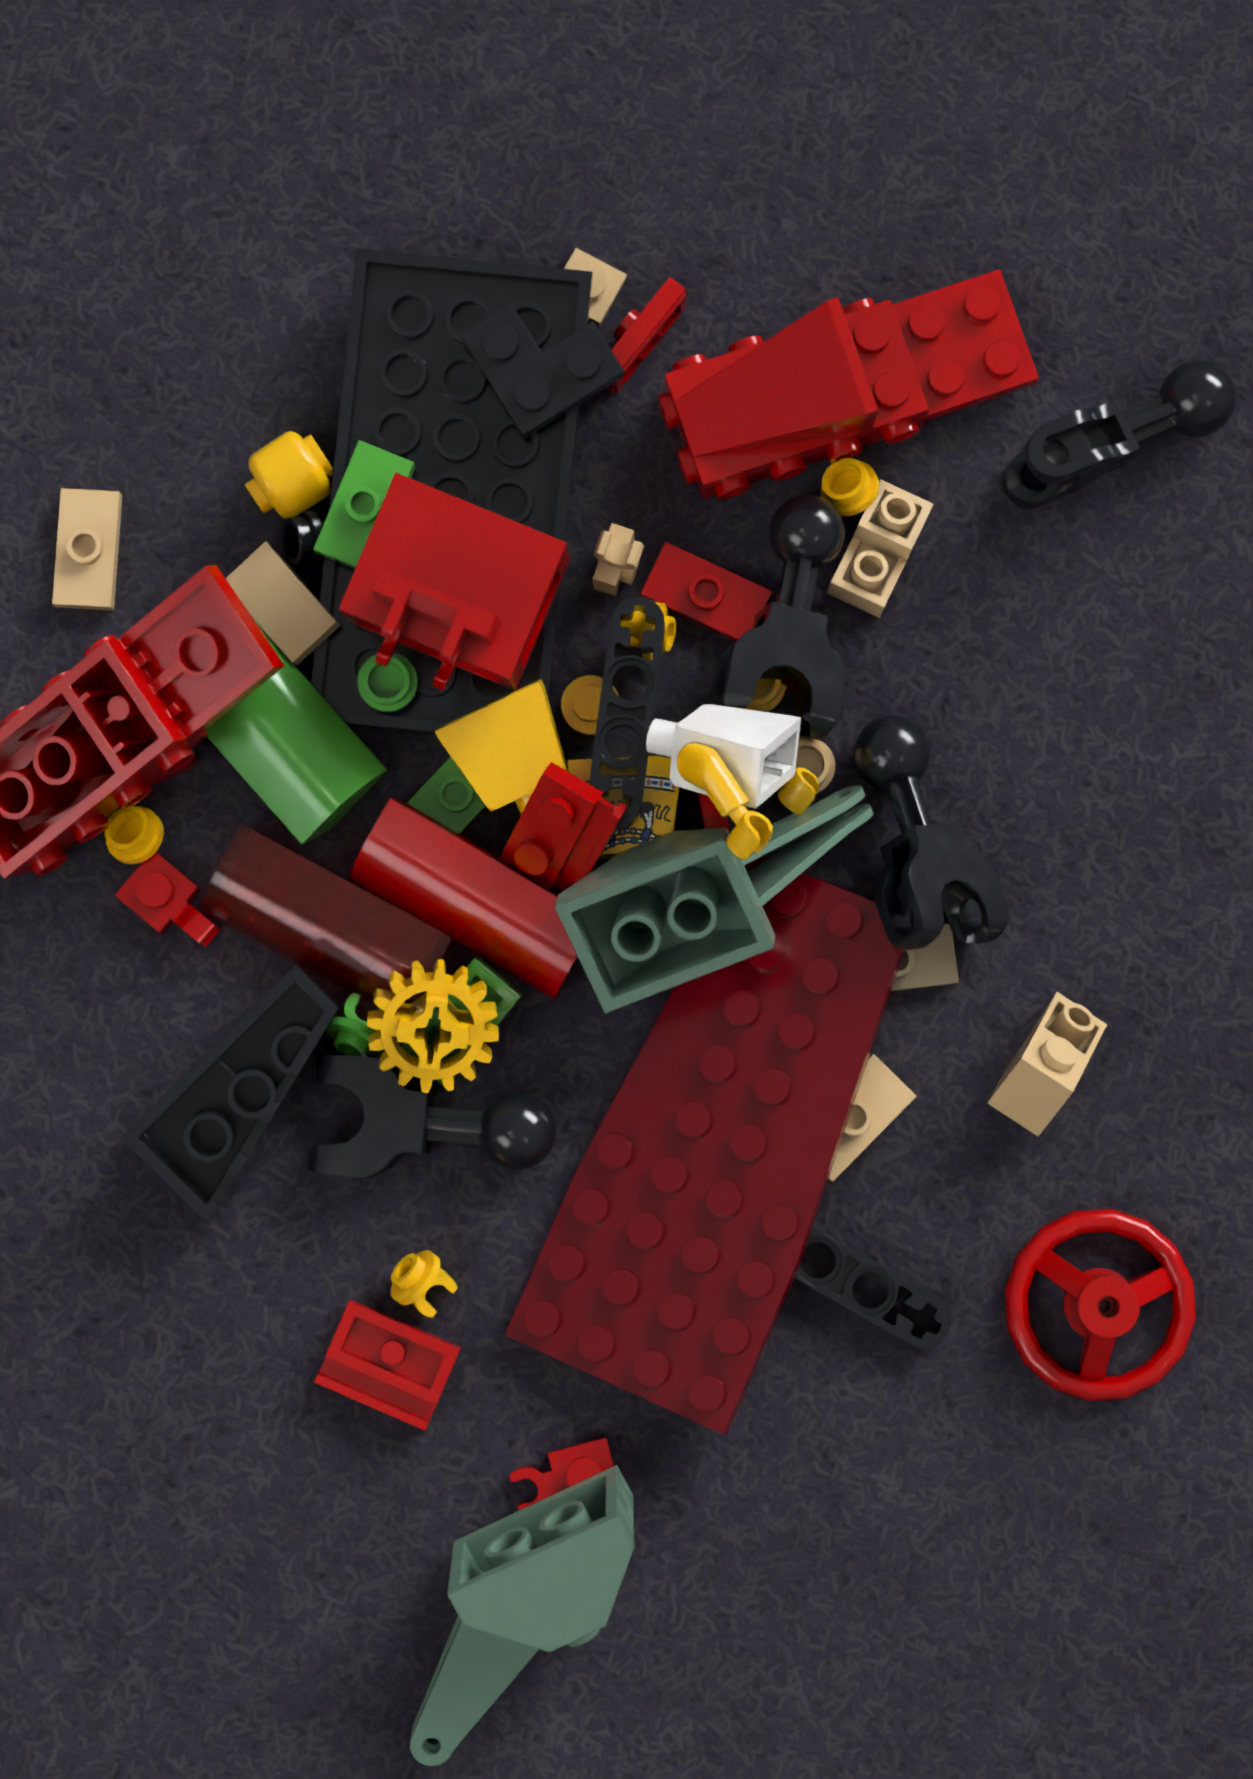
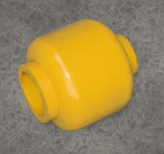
M288 431L249 457L248 466L254 478L245 483V486L264 514L274 508L284 519L298 517L303 510L311 509L331 495L332 484L330 478L333 477V467L311 434L303 439L298 433Z

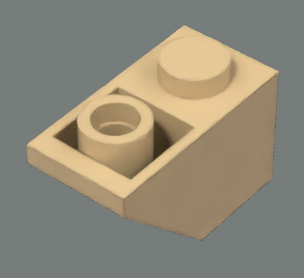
M1056 992L1006 1068L988 1104L1036 1136H1039L1075 1090L1107 1024L1092 1015L1084 1006L1074 1003L1059 992Z

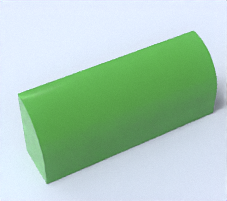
M255 621L285 666L206 729L207 737L303 845L333 828L379 780L387 769Z

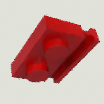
M551 762L538 781L498 860L549 890L555 886L564 891L594 870L628 806L621 802L617 806L601 798L604 792Z
M351 1299L346 1306L314 1383L425 1431L428 1428L462 1347Z

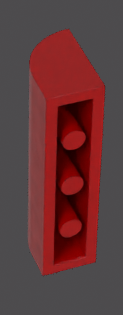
M390 798L355 860L350 873V879L555 1000L579 960L554 907L560 893L553 888L551 890L547 889L498 860L499 857L416 809L402 799Z

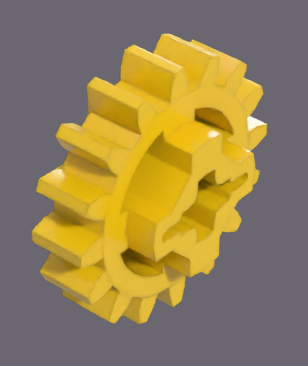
M437 959L433 972L425 973L423 966L417 960L412 962V977L405 979L395 970L390 973L389 983L392 992L376 989L373 1002L381 1010L368 1011L367 1026L378 1030L369 1035L368 1046L371 1051L385 1050L379 1058V1068L382 1071H386L397 1066L399 1068V1085L405 1086L414 1076L420 1078L422 1092L428 1093L433 1080L441 1079L446 1090L452 1091L454 1090V1075L461 1073L470 1081L476 1078L474 1060L490 1063L492 1049L484 1042H494L499 1039V1027L488 1022L498 1016L496 1002L490 1001L481 1003L487 995V985L484 981H480L468 986L467 967L462 965L452 976L446 974L444 959ZM421 992H425V994H423L413 1003H403L411 996ZM448 994L462 1001L468 1010L457 1009L448 998ZM437 1006L438 1019L441 1020V1024L437 1029V1033L433 1036L432 1045H428V1033L425 1032L429 1018H432L433 1008ZM398 1042L408 1043L417 1053L418 1058L407 1053ZM455 1048L462 1049L457 1054L441 1060Z

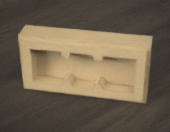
M61 488L52 604L56 608L114 611L122 494L120 491Z
M875 1054L868 1059L829 1176L831 1182L917 1097Z

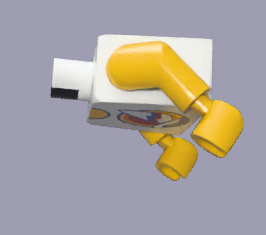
M704 704L679 723L656 718L649 727L646 740L647 752L651 755L671 759L669 779L674 786L708 795L723 818L728 815L736 826L726 838V843L731 852L742 860L749 859L754 852L760 853L771 839L773 826L768 818L758 812L748 811L745 806L757 808L783 786L777 793L779 800L790 811L801 815L814 801L815 795L819 791L818 778L805 768H796L801 717Z

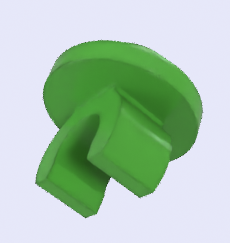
M353 993L346 1000L342 1017L332 1018L327 1027V1032L334 1039V1047L347 1056L367 1057V1055H379L383 1050L371 1051L368 1046L369 1035L378 1030L368 1027L367 1021L357 1017L355 1011L357 1010L361 995Z

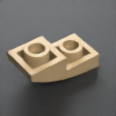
M881 479L879 481L878 495L871 506L864 511L854 536L826 592L880 618L934 505Z
M267 541L226 577V580L249 614L289 660L296 665H299L341 626L306 587L307 584Z

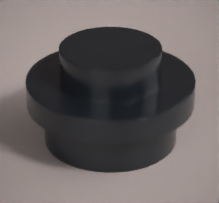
M311 509L303 510L298 517L285 519L282 526V544L288 561L292 565L302 564L306 569L319 568L324 561V557L316 554L313 548L325 521L320 520L316 512Z

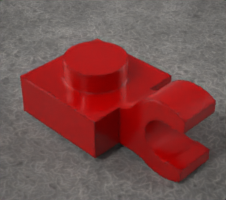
M157 852L148 860L142 862L115 894L119 900L162 935L175 922L195 941L207 948L221 931L217 925L190 904L201 889Z

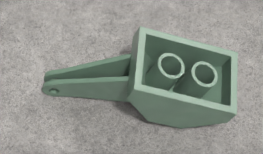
M853 785L843 788L808 807L801 815L794 813L771 823L773 826L771 839L760 853L754 852L747 860L738 858L728 848L726 838L729 832L727 828L673 831L620 852L558 894L554 906L604 1012L608 1013L774 949L776 935L762 906L850 832L873 816L874 813L870 804L856 805L865 797L862 786ZM797 838L750 871H746L744 865Z
M617 1465L454 1541L447 1596L457 1612V1617L413 1723L410 1751L419 1763L427 1766H437L447 1761L464 1737L539 1649L551 1652L566 1644L570 1647L582 1645L594 1638L599 1630L606 1626L634 1549L633 1494ZM428 1738H434L437 1741H430Z

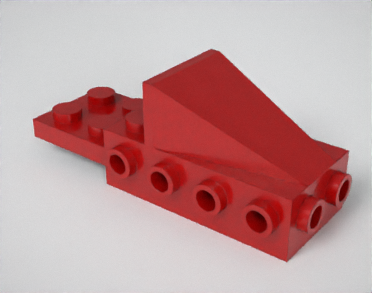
M998 269L892 304L890 299L874 304L873 299L867 298L855 301L842 308L839 297L827 300L768 340L763 341L762 337L758 335L750 336L731 344L728 347L729 353L708 360L704 354H697L676 362L672 366L673 371L665 374V393L658 395L657 399L667 429L677 427L684 448L677 450L676 455L686 484L696 482L701 499L716 495L718 500H726L751 489L750 483L771 476L775 482L784 481L804 473L807 470V464L828 458L830 463H835L843 458L855 457L863 452L862 446L883 439L886 444L902 442L919 433L918 428L924 426L925 421L1036 385L1039 376L1001 270Z
M217 565L204 566L118 639L115 635H108L92 644L84 652V659L72 669L53 677L42 687L43 693L29 705L22 706L11 712L0 722V874L3 879L30 872H35L37 877H42L54 871L68 859L64 851L76 841L79 844L85 843L107 829L110 823L106 817L118 807L121 810L132 807L151 793L152 786L187 771L199 762L191 749L208 736L206 729L285 666Z

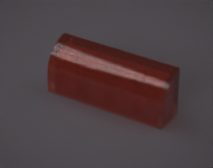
M243 824L239 826L210 881L202 904V913L285 958L298 963L300 966L346 991L361 995V999L376 1007L378 1006L373 1002L376 989L392 992L389 983L390 973L395 970L405 979L412 977V962L417 960L423 966L425 973L433 972L437 959H444L445 962L455 944V940L451 936ZM425 992L415 994L403 1003L411 1004L425 994Z

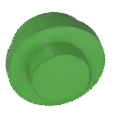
M394 653L388 666L384 667L375 663L376 654L368 658L360 668L357 679L358 690L363 700L372 708L382 712H394L406 707L414 698L418 687L417 673L410 661L404 656Z

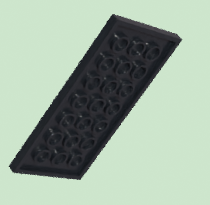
M356 249L329 510L357 443L361 440L413 461L416 466L411 476L413 480L566 542L580 405L524 439L465 346L460 334L511 303L541 352H544L588 324L593 281L592 272ZM324 557L320 602L341 626L314 650L311 685L347 725L436 734L435 730L440 726L514 692L509 688L458 667L455 668L444 691L432 686L433 680L442 661L398 644L394 653H398L408 659L417 673L418 687L416 694L406 707L398 711L382 712L369 706L359 693L357 684L358 674L364 662L377 654L385 637L351 624L341 613L339 606L355 569ZM561 584L517 688L518 690L541 679L549 701Z

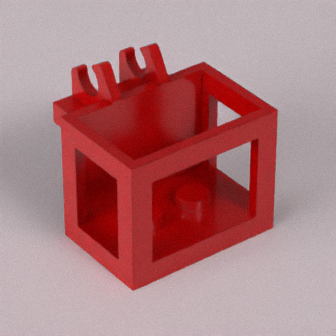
M395 472L339 606V610L351 624L385 637L376 654L375 663L387 667L398 644H402L442 661L433 680L432 686L444 691L455 668L458 667L516 691L571 560L567 542Z

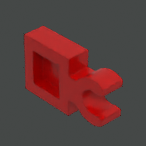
M607 1437L548 1452L552 1470L542 1472L530 1466L514 1470L509 1475L511 1482L530 1479L538 1488L537 1497L533 1501L519 1504L517 1506L518 1511L613 1467L614 1463Z

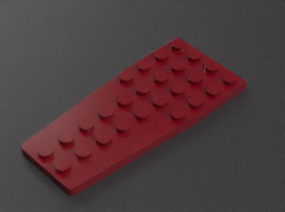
M761 856L744 865L748 872L767 858ZM801 873L762 906L776 935L774 949L675 986L575 1172L505 1333V1336L723 1435H728L799 1269L905 951L895 947L890 942L874 901L805 873Z

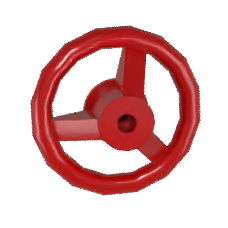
M1113 1208L1075 1210L1042 1226L1016 1255L1004 1290L1007 1330L1023 1363L1052 1389L1088 1402L1126 1400L1159 1384L1185 1355L1196 1322L1194 1280L1177 1246L1149 1221ZM1110 1232L1137 1242L1159 1262L1160 1267L1127 1281L1119 1273L1105 1268H1094L1082 1272L1052 1250L1080 1234ZM1036 1270L1065 1292L1063 1300L1065 1317L1073 1330L1084 1337L1079 1373L1064 1368L1042 1348L1030 1323L1028 1294ZM1171 1290L1172 1318L1164 1342L1145 1364L1120 1376L1105 1377L1116 1338L1132 1329L1138 1319L1141 1306Z

